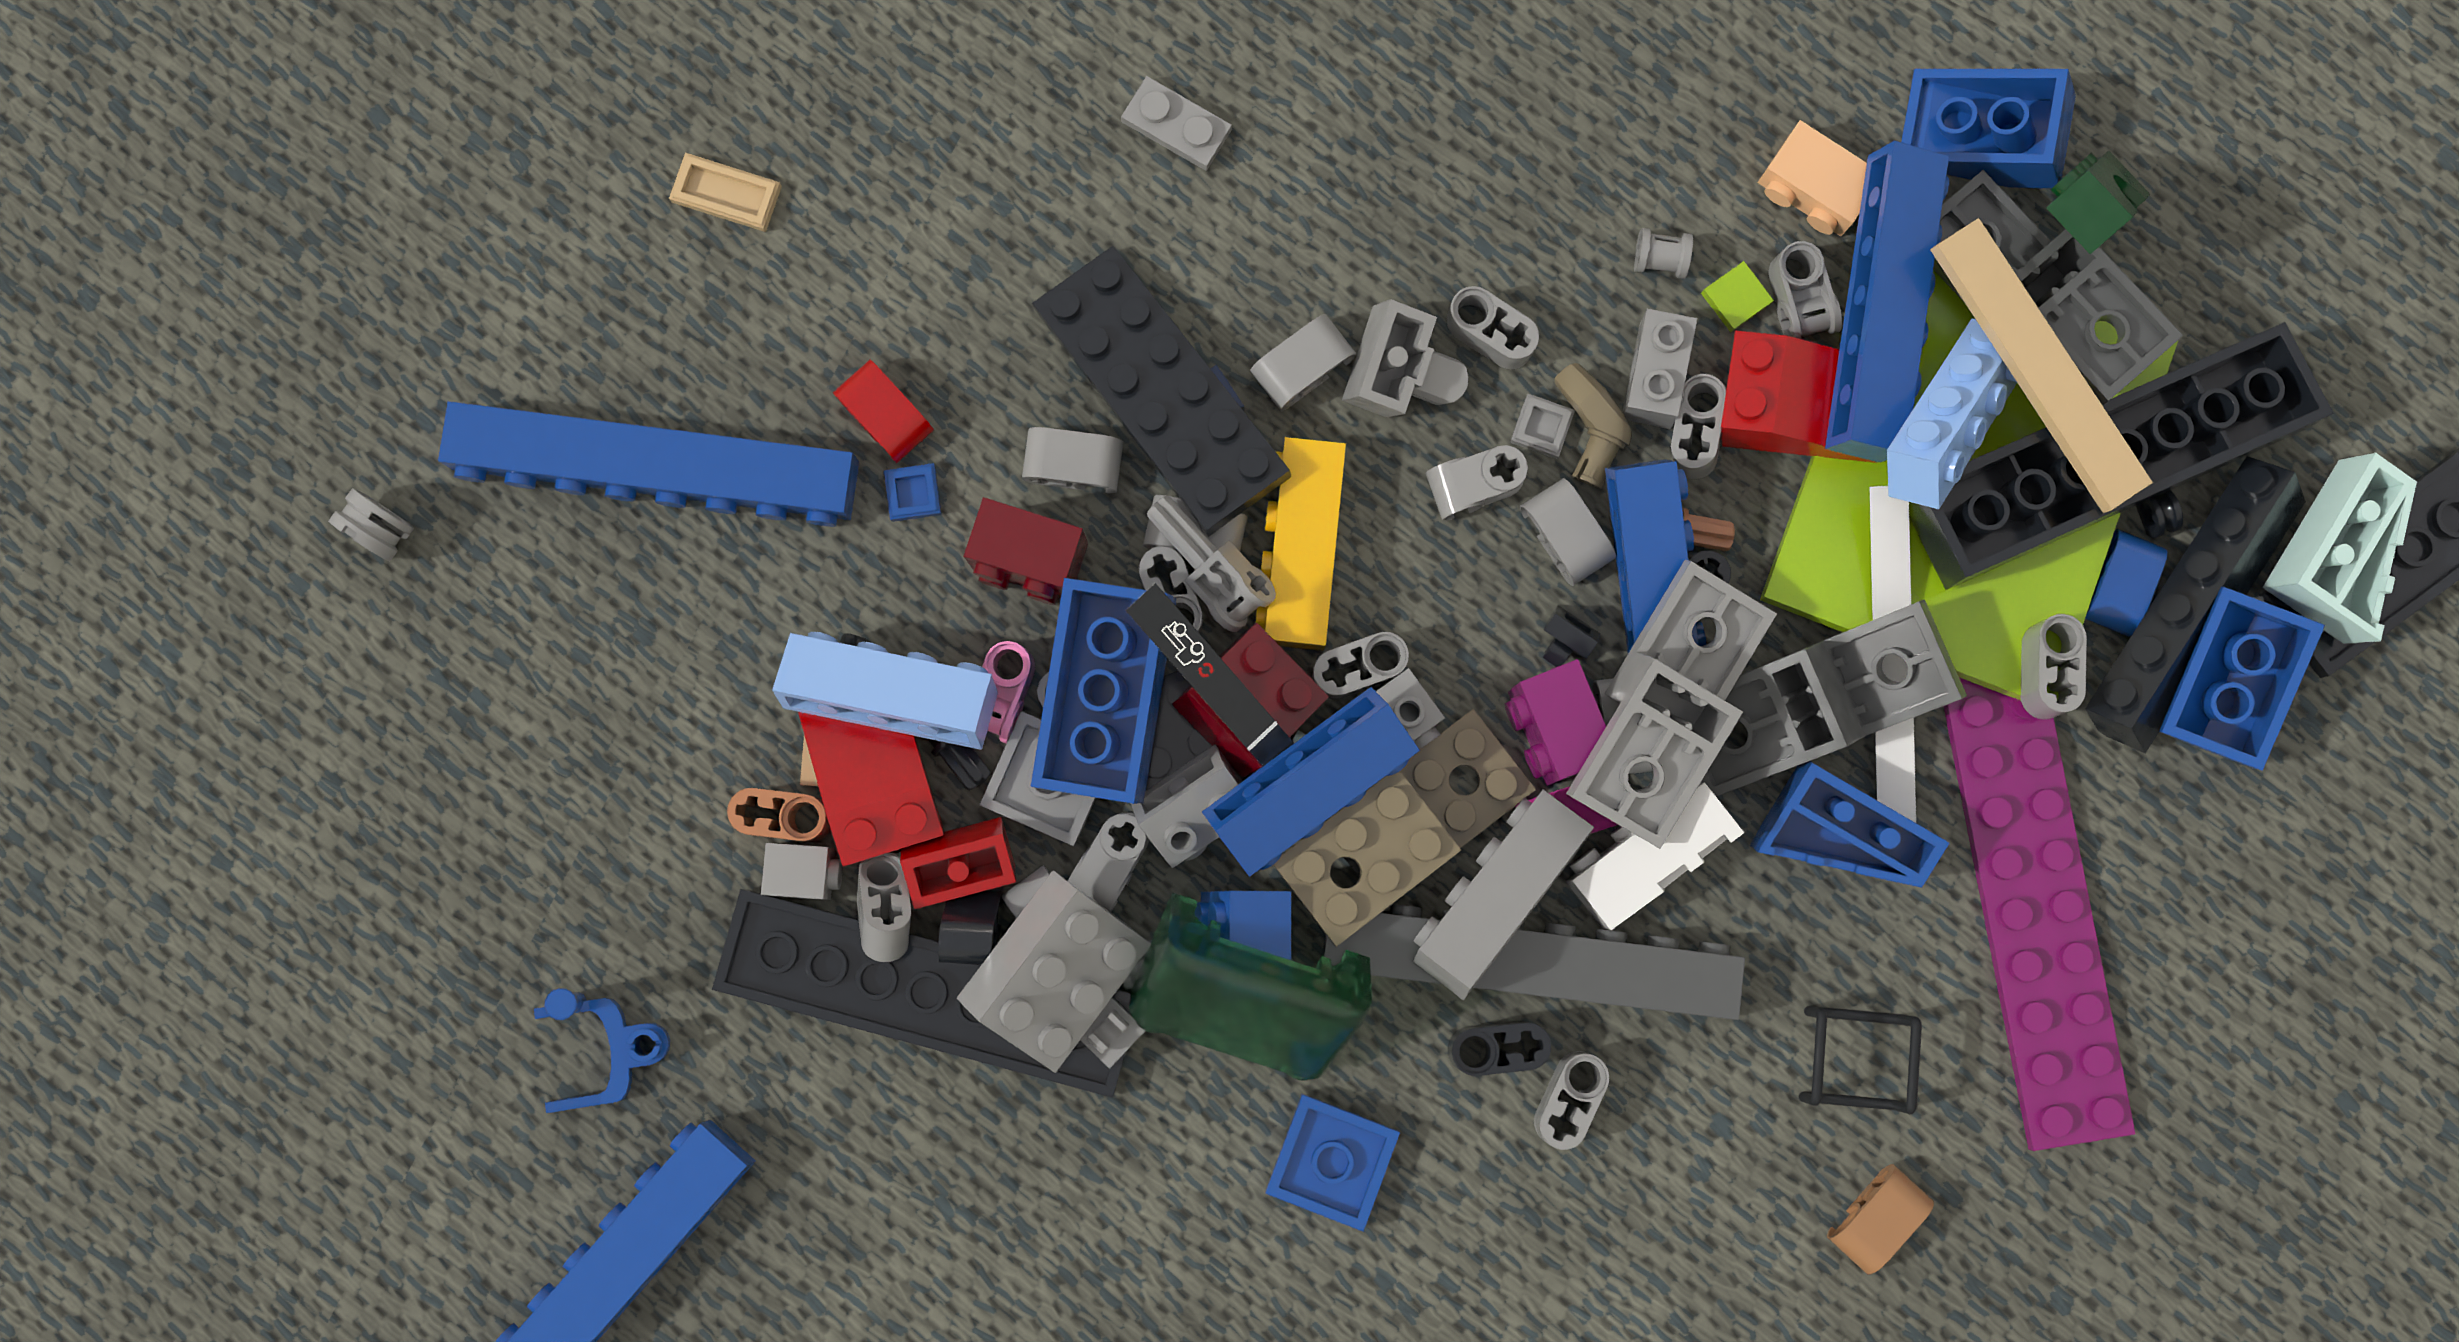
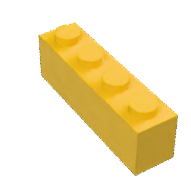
M1285 437L1283 452L1275 451L1289 468L1291 478L1280 485L1278 502L1268 501L1265 531L1275 532L1273 552L1263 551L1261 571L1272 582L1276 597L1270 605L1257 608L1256 623L1282 647L1324 651L1326 646L1346 443Z

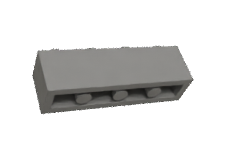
M1545 790L1541 791L1533 803L1526 798L1520 802L1506 822L1513 829L1502 842L1496 837L1492 838L1476 860L1482 866L1478 874L1472 881H1469L1464 876L1460 879L1445 900L1451 906L1450 910L1440 922L1432 916L1413 941L1420 946L1413 962L1462 1000L1471 992L1575 856L1594 828Z

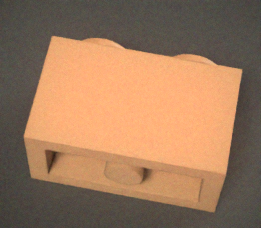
M1799 120L1757 183L1766 188L1764 191L1765 195L1772 202L1782 207L1793 205L1807 214V222L1817 231L1828 235L1834 232L1842 236L1860 213L1867 163Z

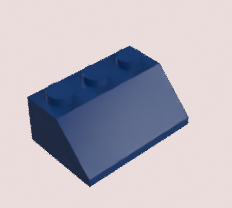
M2220 587L2159 732L2231 761L2263 771L2325 625L2226 587Z

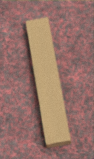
M1979 218L1931 248L1930 251L2101 511L2105 513L2113 510L2152 484V480Z

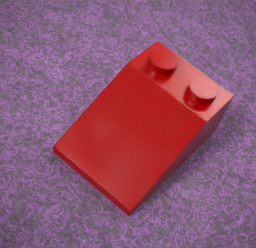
M1735 331L1721 423L1722 447L1877 463L1825 449L1839 349L1788 335Z
M798 712L826 816L843 867L944 835L942 821L915 736Z

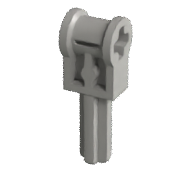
M1162 497L1148 510V518L1195 569L1185 581L1205 602L1213 618L1223 628L1232 632L1240 631L1245 627L1247 617L1259 606L1265 607L1274 601L1276 597L1275 589L1269 578L1260 569L1252 566L1230 540L1217 549L1171 497ZM1228 607H1230V608L1232 609L1231 612H1228V611H1227V608H1228Z

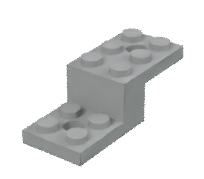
M1684 560L1604 693L1620 703L1566 794L1661 849L1743 711L1725 700L1777 613L1694 562ZM1704 617H1709L1716 626L1715 637L1709 644L1698 646L1692 637L1694 624ZM1639 762H1649L1653 769L1652 781L1643 789H1632L1628 782L1630 769Z

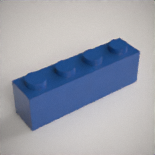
M1663 459L1605 468L1628 653L1684 560H1688L1687 551L1694 549L1693 529L1690 521L1683 519L1681 500L1688 498L1687 479L1684 470L1677 469V461ZM1701 621L1696 622L1692 630V637L1698 646L1706 645L1705 631Z
M1370 687L1203 810L1202 813L1250 877L1258 870H1264L1274 865L1280 859L1282 853L1301 838H1308L1317 833L1324 825V822L1343 807H1349L1359 802L1365 796L1367 790L1382 778L1401 771L1407 765L1409 758L1420 750L1389 704Z

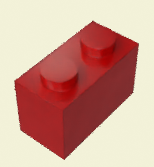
M1002 817L944 832L943 836L901 848L900 863L914 909L1016 882L1015 862Z

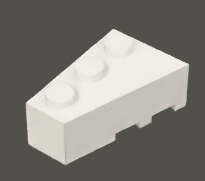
M1704 782L1699 784L1661 849L1620 826L1610 834L1615 843L1604 852L1599 854L1595 848H1592L1571 864L1570 867L1575 874L1566 880V883L1603 930H1612L1662 894L1665 887L1687 870L1692 872L1703 864L1704 860L1702 858L1728 839L1730 842H1733L1744 832Z

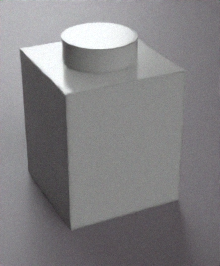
M766 843L761 895L831 900L832 890H839L841 887L843 875L841 860L835 859L834 848Z

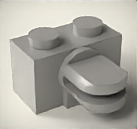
M1390 299L1372 307L1342 401L1387 418L1405 414L1411 396L1435 405L1455 402L1463 396L1467 389L1469 378L1467 368L1459 360L1436 352L1433 348L1428 347L1437 319L1436 316Z

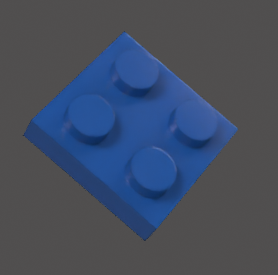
M1302 1093L1265 1194L1364 1232L1400 1131Z

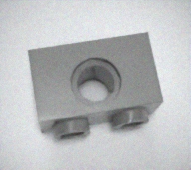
M1646 309L1639 325L1622 411L1628 421L1671 429L1679 415L1697 318Z

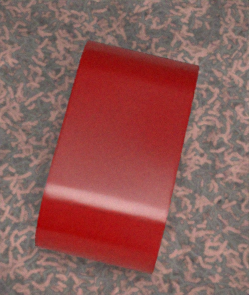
M871 359L832 392L870 436L886 450L896 464L934 431V428Z

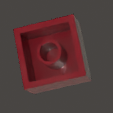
M983 497L963 557L973 569V574L979 576V582L1002 590H1007L1009 583L1023 586L1022 589L1027 591V597L1045 604L1056 605L1057 599L1061 598L1064 578L1077 580L1088 542L1083 528Z
M1255 623L1241 634L1219 656L1289 737L1329 697L1258 623ZM1191 685L1172 703L1174 708L1212 746L1216 744L1231 766L1242 777L1262 767Z

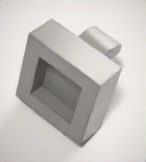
M1112 997L1080 1041L1110 1069L1147 1029Z

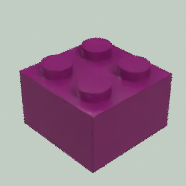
M1576 659L1519 682L1508 691L1511 701L1504 703L1512 727L1515 731L1523 729L1530 744V748L1524 750V755L1533 777L1537 779L1543 776L1546 786L1578 774L1606 728L1580 662Z

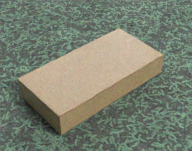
M685 153L669 199L672 203L766 232L782 185L780 182Z

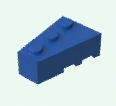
M1808 761L1797 765L1761 824L1750 846L1763 854L1782 856L1814 865L1833 867L1855 872L1856 874L1922 888L1948 847L1949 842Z

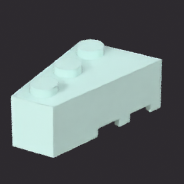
M2377 453L2338 460L2263 588L2304 617L2324 624L2323 630L2343 644L2381 641L2385 626L2379 624L2385 594L2392 593L2395 577L2390 576L2396 546L2403 545L2417 481Z

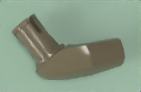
M1573 363L1564 368L1554 378L1556 387L1578 413L1585 428L1588 429L1587 434L1590 435L1584 453L1572 477L1590 486L1594 485V487L1602 489L1606 479L1605 468L1611 466L1619 449L1630 446L1632 430L1624 413L1605 387L1582 365Z

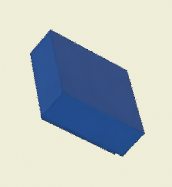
M934 463L884 470L889 515L892 522L942 515L936 466Z

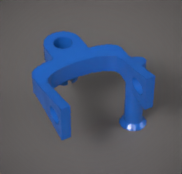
M563 988L551 991L545 999L544 1007L534 1009L535 1019L551 1017L555 1020H565L574 1013L586 1011L596 1013L602 1020L608 1035L611 1051V1072L606 1090L602 1093L546 1102V1113L614 1103L626 1098L631 1088L632 1068L652 1065L666 1057L670 1049L668 1032L656 1023L627 1026L624 1013L614 999L601 998L587 1001L584 994L580 992H571ZM644 1035L649 1036L656 1042V1046H653V1050L649 1054L643 1052L640 1048V1040Z

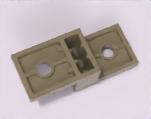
M1472 709L1443 731L1440 736L1409 758L1407 765L1401 771L1382 778L1367 790L1365 796L1359 802L1342 808L1325 821L1317 833L1308 838H1303L1282 854L1273 866L1331 942L1337 947L1461 851V847L1536 789L1476 711ZM1468 766L1475 771L1478 777V785L1472 794L1459 795L1452 790L1449 776L1454 768ZM1339 858H1351L1360 867L1359 881L1350 888H1341L1331 879V866Z

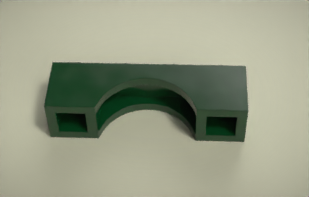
M2107 151L2100 159H2097L2091 152L2050 189L2057 198L2046 209L2091 254L2137 213L2136 208L2148 198L2150 193L2110 151Z

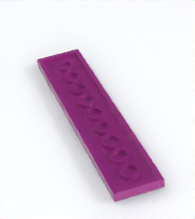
M1959 677L1967 696L1943 707L2028 1150L2038 1151L2135 1135L2054 718H2035L2025 710L2021 700Z

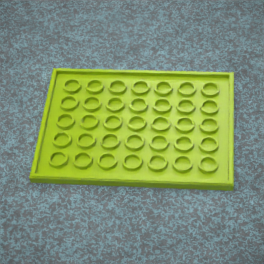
M1934 270L1935 287L1928 301L1926 323L1929 329L1928 337L1922 347L1919 365L1921 386L1915 397L1914 407L1970 320L1975 319L1967 305ZM2105 321L2095 323V334L2100 341L2109 345L2117 343V331L2110 323ZM2178 341L2114 397L2166 375ZM2018 383L2007 398L2002 412L1996 416L1986 432L1981 446L1975 450L1969 461L2046 428ZM1811 456L1760 601L1841 632L1848 631L1873 620L1869 487L1888 486L1887 460L1871 463ZM2120 513L1948 590H1945L1909 518L1911 604L1925 599L1960 678L2021 700L2022 638L2025 632L2031 626L2056 614L2073 616L2083 625ZM2047 630L2046 642L2053 651L2060 653L2062 647L2060 638L2056 633ZM2057 666V671H2060V666ZM2047 685V693L2055 694L2058 700V692L2050 691L2049 685Z

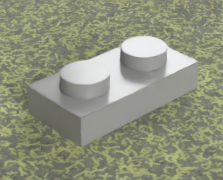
M1148 76L1145 77L1121 116L1122 123L1205 171L1208 170L1232 130V125Z

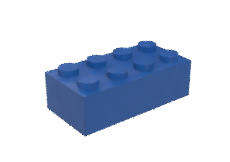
M1064 578L1031 787L1132 804L1144 803L1167 657L1125 610L1147 590ZM1165 593L1166 596H1167V597L1173 602V604L1175 605V604H1176V598L1173 597V596H1171V595L1168 594V593Z

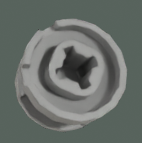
M352 488L345 497L348 504L342 511L336 510L328 522L342 533L345 532L361 546L390 562L398 552L395 545L400 538L407 539L414 527L376 500ZM372 513H374V514L378 515L379 517H381L382 520L380 521L379 519H377L376 517H374V516L372 515Z

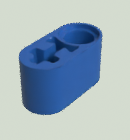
M2115 529L2085 619L2127 637L2132 636L2149 608L2166 563L2167 549L2120 529Z

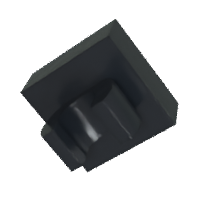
M1558 605L1544 628V631L1555 638L1545 651L1543 658L1555 667L1563 665L1573 650L1587 659L1597 645L1601 633Z

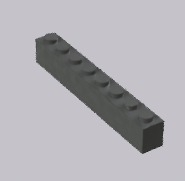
M1391 904L1390 914H1378L1337 947H1335L1326 934L1324 935L1321 961L1322 970L1441 984L1413 962L1420 948L1413 941L1429 920L1421 918L1422 908ZM1443 910L1442 919L1448 911ZM1524 921L1474 986V988L1739 1020L1745 957L1730 956L1731 945L1699 942L1698 952L1678 949L1679 939L1648 935L1647 945L1627 943L1628 933L1597 929L1596 939L1575 937L1576 926L1545 923L1544 933L1524 931Z

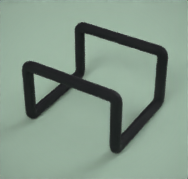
M1807 1006L1804 1009L1806 1016L1816 1018L1812 1092H1801L1798 1096L1801 1102L1813 1106L1830 1104L1895 1110L1909 1115L1915 1113L1918 1099L1922 1023L1918 1017ZM1827 1018L1911 1026L1906 1103L1890 1099L1822 1093Z

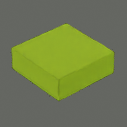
M1744 261L1701 292L1730 333L1774 301Z

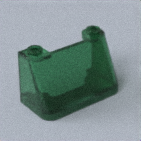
M1172 892L1151 942L1152 945L1148 949L1130 993L1129 1010L1138 1026L1151 1033H1163L1284 1072L1297 1080L1306 1081L1323 1076L1363 1024L1372 1003L1370 957L1345 950L1340 963L1335 966H1331L1330 958L1323 956L1320 957L1316 968L1221 938L1220 922L1211 920L1207 927L1196 917L1197 900Z

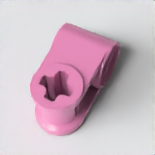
M1011 641L1000 642L990 648L982 665L989 674H992L998 691L993 711L1001 714L1000 719L991 716L987 731L999 735L1000 741L1006 744L1023 709L1024 698L1035 670L1034 658L1031 653L1018 643ZM1008 652H1017L1023 660L1021 673L1014 679H1003L998 673L999 659Z

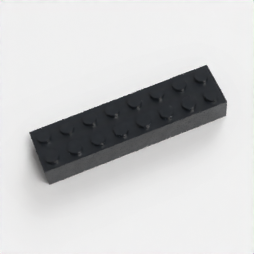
M2284 322L2118 395L2103 405L2153 482L2111 511L2105 513L2101 511L2047 427L1969 461L1964 468L1960 480L1954 484L1940 509L1909 502V518L1945 590L2293 436L2334 414L2287 324Z

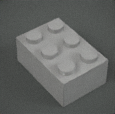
M1053 870L958 995L957 999L980 1023L1056 1073L1152 944Z

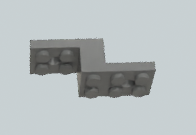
M1984 170L1942 204L1940 217L1942 238L1940 242L1979 218L2102 406L2183 336L2100 247L2089 254L2066 229L2051 241ZM1935 258L1933 270L1963 301ZM2096 322H2108L2116 329L2118 335L2116 344H2105L2097 338L2094 330Z
M1925 599L1740 675L1725 701L1743 711L1738 721L1743 723L1747 729V741L1744 746H1736L1727 739L1701 783L1705 782L1713 794L1719 796L1845 748L1866 735L1966 697L1967 694ZM1895 654L1905 660L1908 671L1903 681H1892L1883 673L1882 662L1886 655Z

